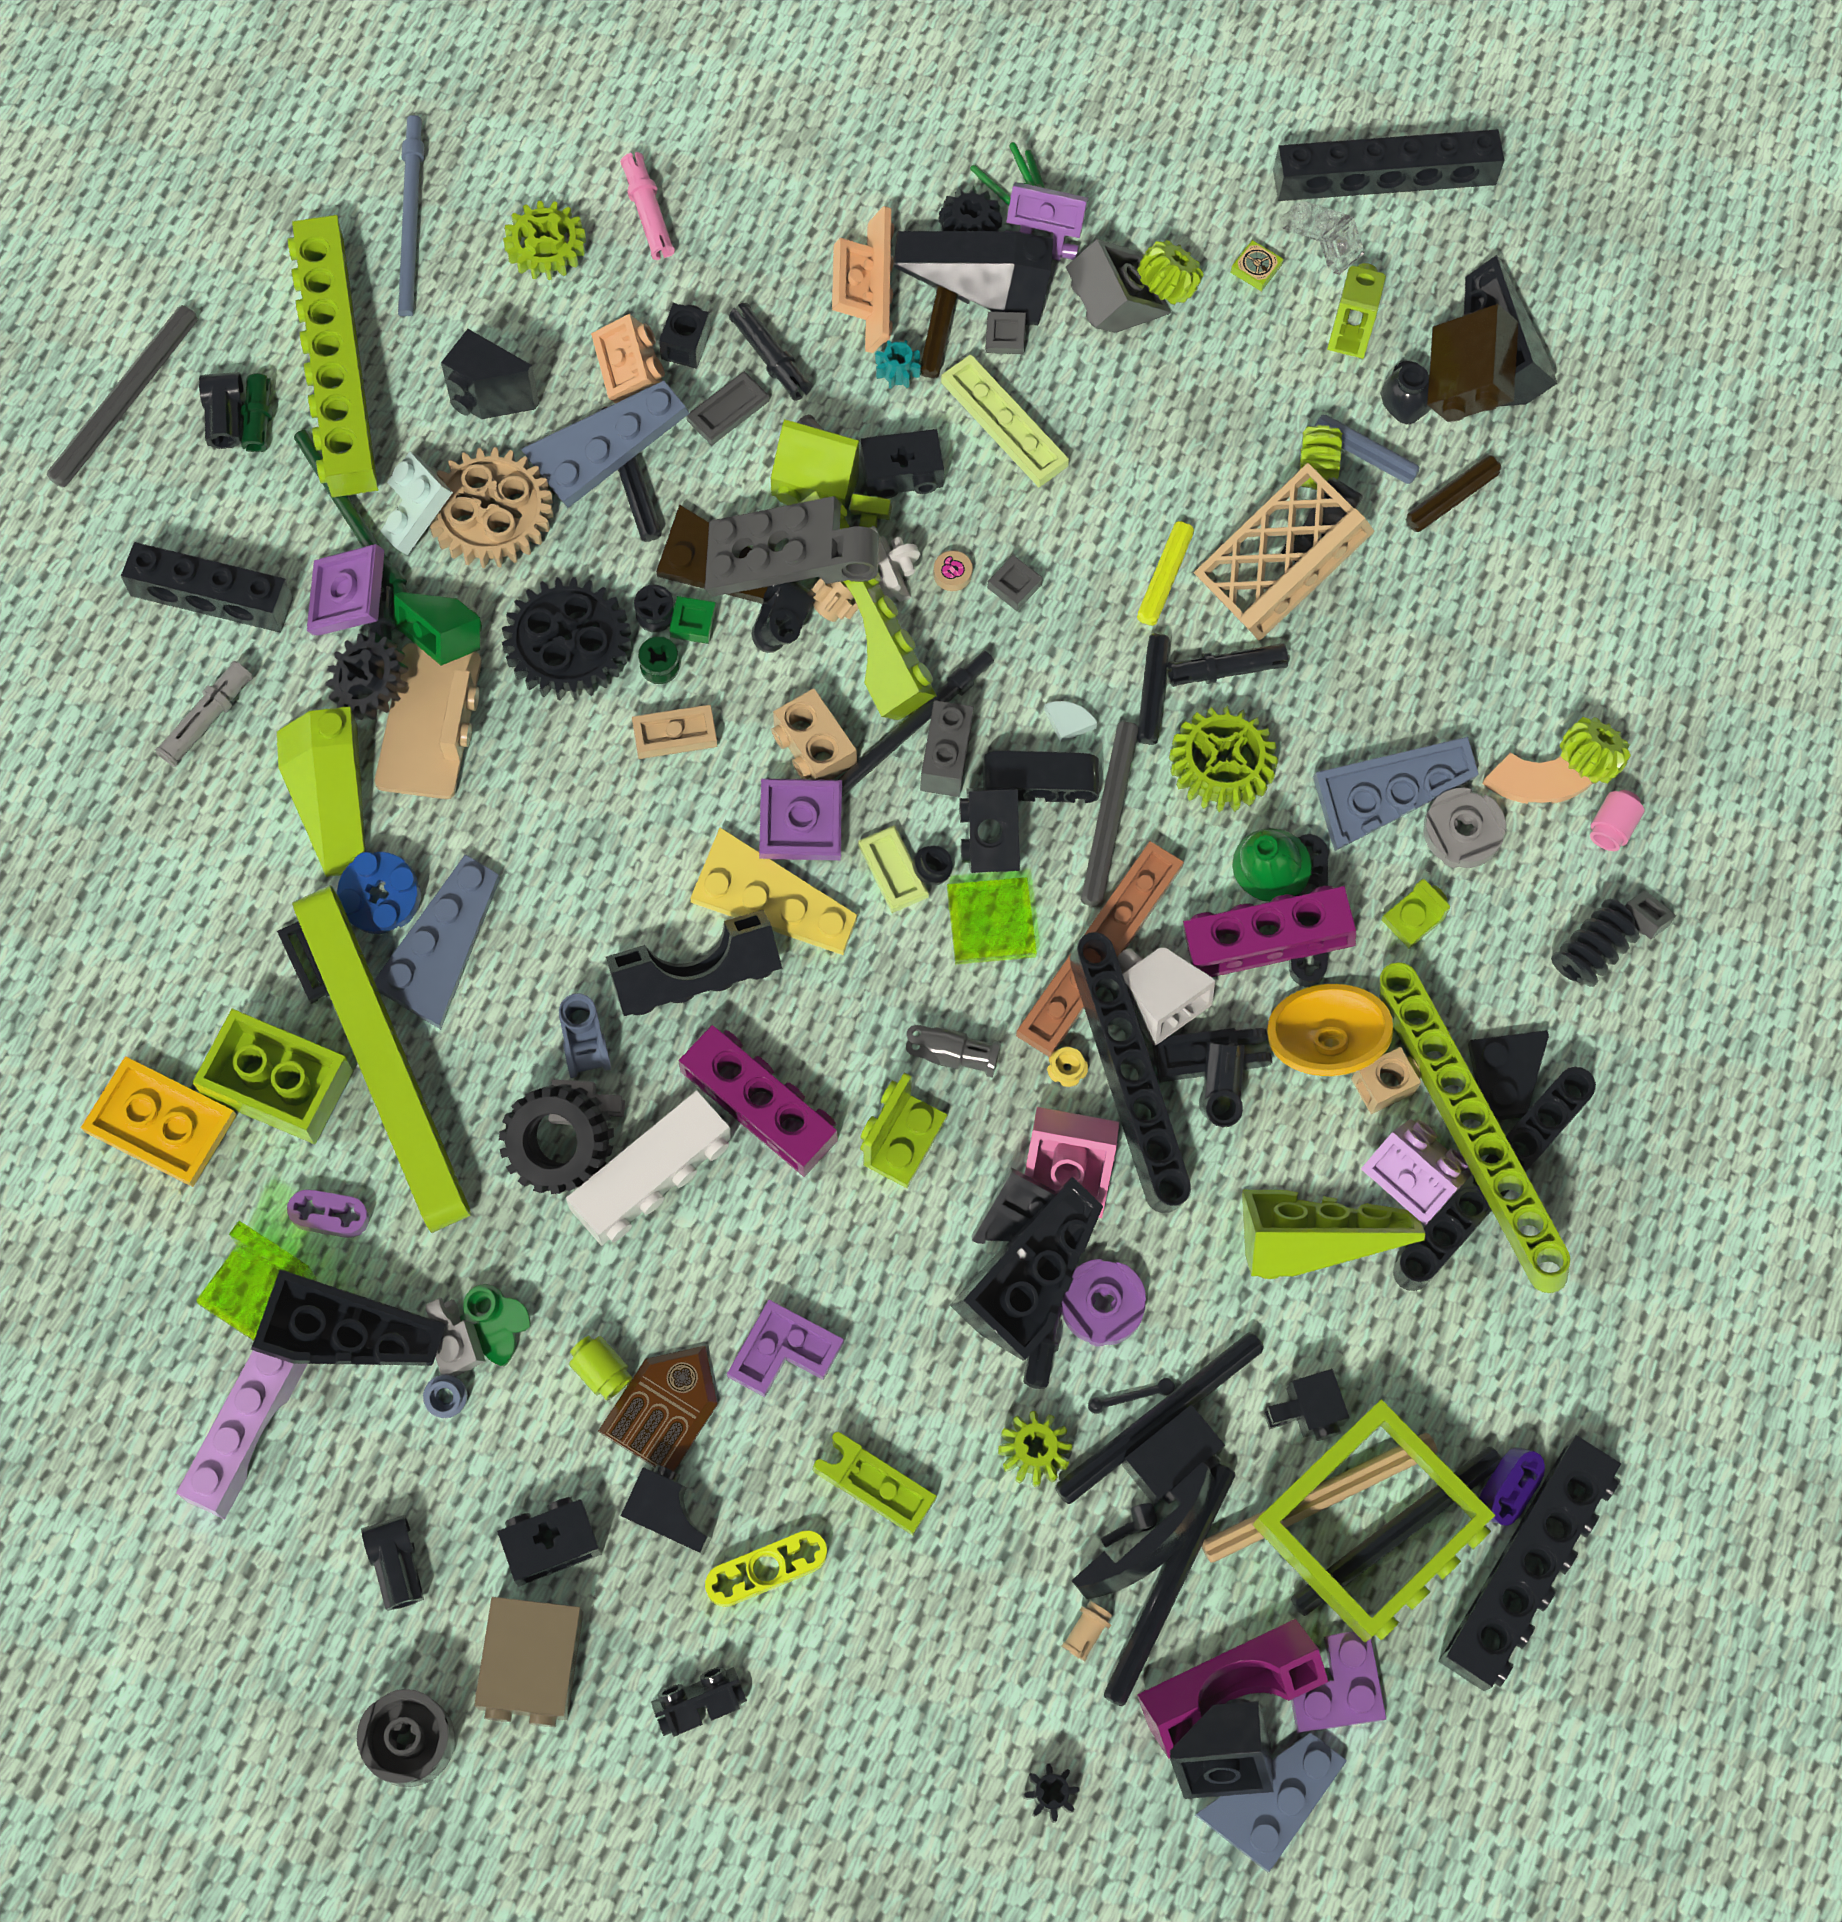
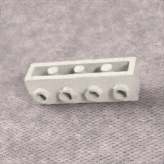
M696 1090L567 1196L566 1201L569 1209L601 1246L608 1240L616 1242L631 1229L632 1225L630 1222L642 1212L648 1215L657 1209L665 1199L663 1195L676 1185L680 1188L687 1184L696 1175L697 1170L695 1168L707 1158L713 1161L729 1147L728 1141L731 1139L730 1127Z

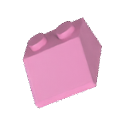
M1037 1107L1025 1175L1055 1191H1058L1071 1177H1074L1103 1205L1099 1218H1102L1117 1146L1119 1122Z

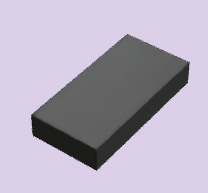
M743 371L692 410L686 418L712 446L769 402V395Z

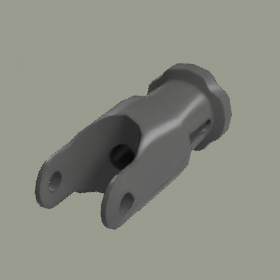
M913 1025L908 1028L906 1051L910 1055L953 1069H959L963 1066L984 1071L987 1077L993 1078L1001 1041L995 1040L991 1044L970 1039L967 1033L938 1027L930 1028ZM915 1031H918L921 1033V1035L916 1037L913 1035V1033ZM912 1044L920 1045V1048L914 1050Z

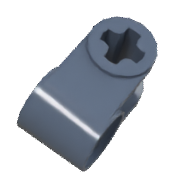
M581 993L567 996L560 1004L559 1018L570 1078L577 1077L579 1072L602 1067L605 1071L611 1070L604 1033L602 1034L593 1000ZM576 1010H585L590 1014L589 1018L581 1024H573L568 1020L570 1014Z

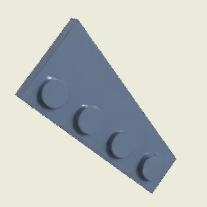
M662 381L521 450L534 466L539 467L541 476L547 479L549 486L564 505L569 508L690 413L666 382Z
M1465 737L1316 772L1313 775L1329 836L1334 851H1337L1379 829V827L1381 828L1435 800L1442 793L1458 788L1475 779L1479 773L1469 739Z

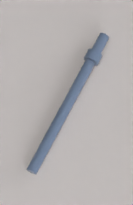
M416 115L407 117L406 140L402 142L401 158L405 161L398 301L399 316H413L419 174L420 162L424 160V143L421 141L422 119Z

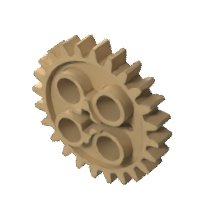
M497 447L493 448L490 456L485 457L482 449L478 448L475 459H471L464 452L462 453V464L458 465L456 462L449 460L450 473L438 470L437 476L453 493L431 522L430 530L433 537H438L441 549L450 547L449 550L453 559L464 553L466 565H470L476 557L480 559L482 568L486 567L489 559H494L497 566L502 567L503 557L508 556L511 561L516 563L517 551L521 550L523 553L530 555V541L535 544H542L539 531L549 532L550 527L547 519L553 518V510L550 505L553 503L551 491H547L549 489L547 479L540 478L539 467L529 468L527 457L524 456L515 462L514 453L512 450H509L505 457L502 458L499 457ZM476 483H485L481 488H472ZM513 494L522 495V497L515 500L507 499ZM463 515L472 516L470 519L466 521L457 520L459 517ZM497 527H508L504 532H493Z

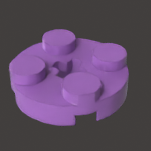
M1103 1259L1087 1261L1075 1269L1072 1276L1074 1279L1069 1291L1065 1293L1061 1302V1313L1067 1327L1078 1338L1096 1347L1115 1345L1128 1339L1140 1326L1146 1309L1145 1288L1138 1275L1125 1264L1102 1261ZM1099 1292L1103 1297L1110 1294L1114 1298L1110 1304L1112 1311L1107 1313L1104 1310L1097 1311L1093 1307L1096 1302L1094 1294Z

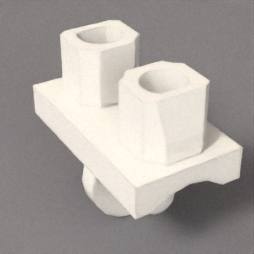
M875 526L870 527V529L878 533ZM879 535L878 566L881 571L879 573L881 577L879 585L884 595L889 598L895 597L899 602L910 599V594L899 569L902 568L905 576L915 573L913 563L920 557L918 547L915 544L904 545L902 538L896 537L891 540L893 546L891 551L887 539Z

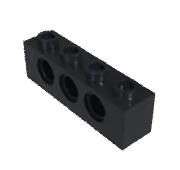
M137 542L133 543L121 574V578L131 597L279 633L282 631L293 601L285 578Z

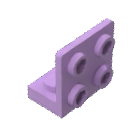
M1409 1119L1388 1136L1361 1170L1419 1221L1427 1225L1472 1175V1172L1468 1168L1462 1154L1452 1148L1447 1150L1436 1140L1438 1136L1431 1127L1422 1121L1416 1123L1414 1120Z

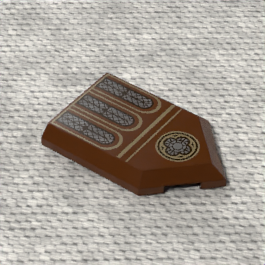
M705 1345L645 1359L598 1432L655 1468L659 1464L675 1472L718 1406Z

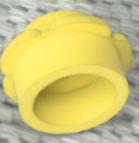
M1064 1047L1055 1050L1052 1056L1049 1057L1050 1065L1047 1067V1072L1054 1082H1060L1064 1087H1073L1079 1083L1080 1079L1086 1077L1088 1064L1079 1050L1072 1047ZM1065 1064H1069L1071 1066V1069L1069 1071L1063 1068Z

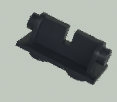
M716 1667L703 1673L700 1676V1681L684 1688L682 1684H677L662 1690L658 1694L659 1699L651 1701L656 1718L665 1715L657 1719L663 1736L672 1733L673 1737H676L679 1734L703 1725L697 1711L701 1707L706 1706L711 1721L739 1710V1705L747 1702L741 1684L732 1688L733 1685L740 1683L734 1667L725 1670L724 1667Z

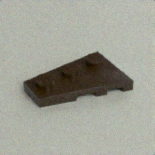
M680 504L656 571L657 577L705 589L709 522ZM748 546L741 551L739 559L745 558L752 549ZM767 587L726 595L763 604V597Z

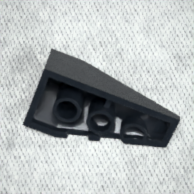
M898 231L896 235L894 268L932 287L940 285L958 294V299L967 304L972 301L991 310V312L1026 313V325L1038 326L1051 273L1053 238L1017 231Z
M1071 1177L985 1265L950 1306L981 1336L1022 1361L1026 1360L1055 1325L1058 1309L1065 1293L1069 1291L1074 1279L1072 1278L1081 1254L1085 1252L1103 1205L1074 1177Z
M280 1269L251 1350L293 1364L432 1366L446 1324Z

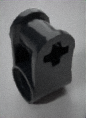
M797 581L768 586L764 593L763 604L752 627L751 635L756 647L763 652L774 653L781 649L783 645L797 640L806 615L813 605L815 593Z

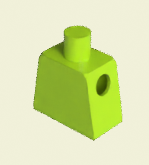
M1362 263L1357 267H1349L1327 350L1364 359L1386 278L1383 273L1378 272L1374 265ZM1350 310L1360 311L1363 314L1360 325L1354 326L1348 323Z

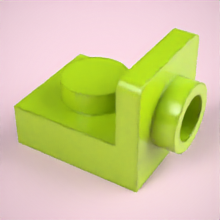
M1421 879L1416 883L1413 891L1384 914L1381 920L1410 949L1445 919L1450 910V905L1446 895L1439 887L1430 885L1425 879Z

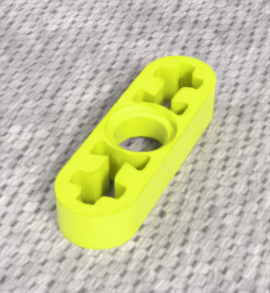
M801 1531L718 1565L706 1577L705 1589L707 1595L714 1604L721 1607H730L819 1570L826 1561V1543L816 1532ZM807 1540L810 1546L818 1545L820 1550L814 1553V1562L808 1564L805 1558H799L791 1562L795 1571L786 1573L784 1557L778 1550L787 1547L788 1556L800 1551V1542ZM762 1557H771L779 1564V1573L771 1581H761L753 1572L755 1563ZM746 1564L747 1575L750 1582L755 1586L754 1588L745 1590V1582L743 1581L732 1587L733 1595L725 1598L722 1592L714 1593L713 1587L719 1584L718 1576L726 1574L729 1580L742 1576L737 1567Z

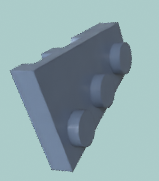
M1310 1732L1272 1759L1274 1792L1221 1796L1195 1814V1816L1268 1873L1347 1760Z

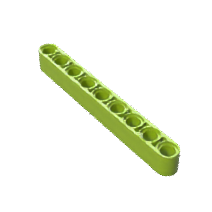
M329 885L292 902L297 919L427 1228L431 1233H434L471 1216L467 1199L336 891Z
M1396 962L1389 964L1382 970L1380 975V1000L1384 1002L1391 1013L1395 1031L1408 1055L1417 1063L1425 1087L1529 1281L1535 1289L1541 1292H1558L1567 1283L1571 1259L1563 1240L1416 971L1406 963ZM1394 985H1403L1407 987V989L1403 991H1394L1390 989V987ZM1412 1018H1421L1425 1022L1423 1024L1414 1025L1409 1023L1408 1020ZM1436 1051L1442 1053L1444 1056H1442L1441 1058L1433 1059L1427 1057L1425 1054H1427L1428 1052ZM1456 1085L1462 1088V1091L1449 1093L1443 1088ZM1472 1119L1480 1122L1482 1125L1476 1128H1468L1462 1123ZM1492 1154L1501 1160L1492 1164L1483 1161L1481 1157ZM1504 1190H1514L1520 1196L1516 1199H1506L1500 1193ZM1529 1225L1536 1227L1540 1233L1529 1236L1523 1234L1519 1229ZM1543 1262H1553L1559 1266L1560 1270L1552 1273L1545 1272L1538 1265Z

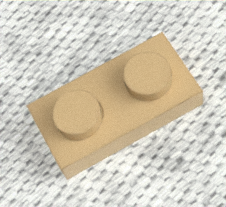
M711 705L632 717L638 759L717 747Z

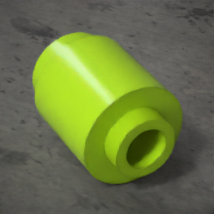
M588 1335L580 1340L570 1351L573 1358L569 1362V1366L596 1396L601 1394L606 1401L616 1396L632 1380V1376L627 1372L629 1366L602 1336L592 1339Z

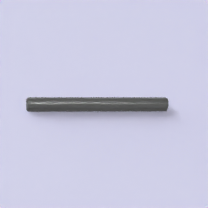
M181 305L167 320L49 468L47 476L54 484L62 488L69 484L195 325L198 318L193 310Z

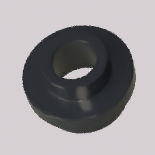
M940 846L923 847L913 858L912 865L916 876L928 885L943 884L952 873V858L948 851ZM927 863L935 865L937 871L932 870Z

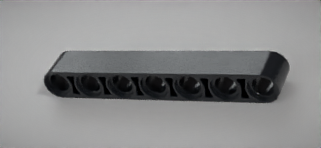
M1098 932L1088 933L1080 939L1070 956V966L1146 1201L1156 1212L1170 1213L1188 1199L1191 1192V1183L1113 944L1104 934ZM1083 949H1094L1098 952L1101 962H1089L1083 955ZM1105 987L1110 990L1113 995V1001L1105 1002L1099 999L1095 988ZM1115 1025L1123 1029L1126 1040H1114L1108 1033V1026ZM1128 1064L1133 1066L1138 1072V1080L1131 1081L1125 1078L1121 1072V1065ZM1135 1103L1144 1104L1149 1108L1151 1112L1150 1120H1142L1136 1116L1133 1108ZM1147 1143H1156L1162 1148L1164 1153L1163 1160H1155L1149 1156L1146 1148ZM1161 1182H1167L1174 1186L1177 1193L1176 1200H1168L1162 1196L1159 1189Z
M1575 1066L1562 1072L1506 1135L1511 1147L1512 1142H1521L1528 1148L1529 1156H1521L1514 1151L1525 1173L1593 1096L1596 1090V1082L1588 1070ZM1564 1084L1576 1086L1580 1090L1581 1097L1577 1098L1569 1095L1565 1091ZM1538 1113L1551 1115L1555 1121V1126L1549 1127L1544 1125L1539 1120ZM1489 1154L1484 1161L1493 1164L1501 1159L1496 1155ZM1473 1174L1425 1226V1239L1409 1244L1396 1261L1393 1275L1397 1284L1403 1289L1417 1291L1424 1288L1492 1212ZM1510 1190L1502 1191L1500 1193L1501 1196L1505 1197ZM1459 1201L1473 1203L1477 1209V1215L1468 1216L1460 1209ZM1439 1230L1447 1233L1450 1237L1451 1245L1441 1246L1436 1243L1432 1232ZM1413 1260L1420 1263L1425 1272L1424 1276L1417 1277L1410 1274L1406 1269V1261Z

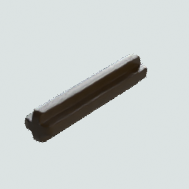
M940 285L937 286L920 365L921 376L929 378L939 377L957 295Z
M1492 455L1484 457L1408 512L1405 519L1408 526L1414 532H1421L1497 477L1502 469L1500 462Z

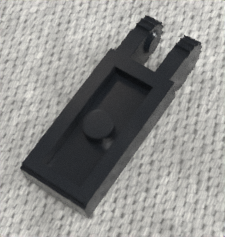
M1229 1028L1168 1036L1156 1046L1153 1045L1159 1082L1204 1077L1207 1042L1224 1041L1243 1045H1255L1267 1041V1030L1264 1028L1244 1030ZM1269 1052L1244 1054L1243 1070L1268 1067L1273 1064L1272 1056Z

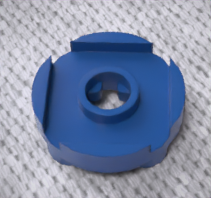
M363 852L357 855L354 861L343 871L337 887V895L344 907L349 922L358 929L371 934L388 933L386 931L394 930L398 926L400 928L403 927L414 917L421 901L420 886L411 866L400 857L387 852ZM379 883H385L384 889L389 893L386 899L379 898L376 903H372L370 890L372 887H377Z

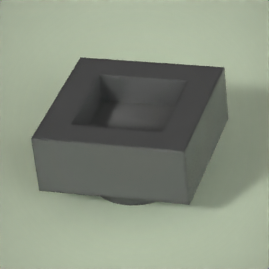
M988 312L986 353L1024 355L1026 313Z
M1012 555L988 580L987 588L1014 610L1018 611L1042 586L1043 578Z
M1645 890L1625 905L1635 919V927L1638 932L1646 935L1649 939H1653L1668 928L1677 916Z

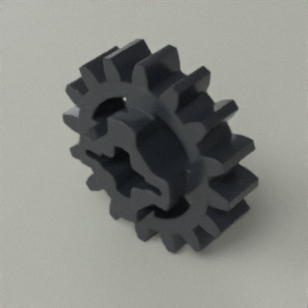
M373 632L369 637L360 633L357 636L356 644L346 640V651L343 654L337 651L334 653L338 662L336 665L328 666L327 670L334 675L325 684L334 690L328 698L337 704L336 708L351 707L354 718L363 720L364 716H367L374 720L377 717V709L388 713L390 711L388 702L391 699L399 702L401 698L396 691L398 687L407 686V682L401 679V675L409 671V667L401 663L406 655L397 649L398 645L395 642Z

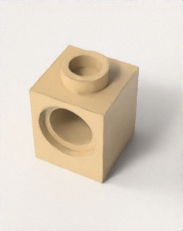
M1399 1047L1382 1055L1371 1065L1356 1071L1351 1080L1370 1114H1374L1415 1094L1421 1084L1419 1080L1421 1073L1415 1060L1411 1056L1406 1057L1402 1048ZM1390 1073L1394 1075L1399 1085L1388 1086L1384 1084L1380 1074Z

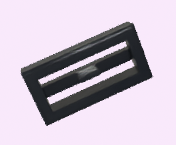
M299 921L278 930L277 933L310 1003L317 1002L323 996H330ZM295 933L321 985L315 989L312 988L289 939V936Z

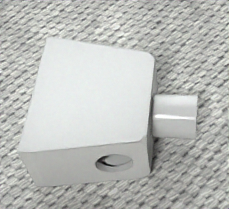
M1128 948L1117 957L1140 1029L1154 1046L1212 1006L1215 980L1167 948H1158L1144 959L1131 948Z

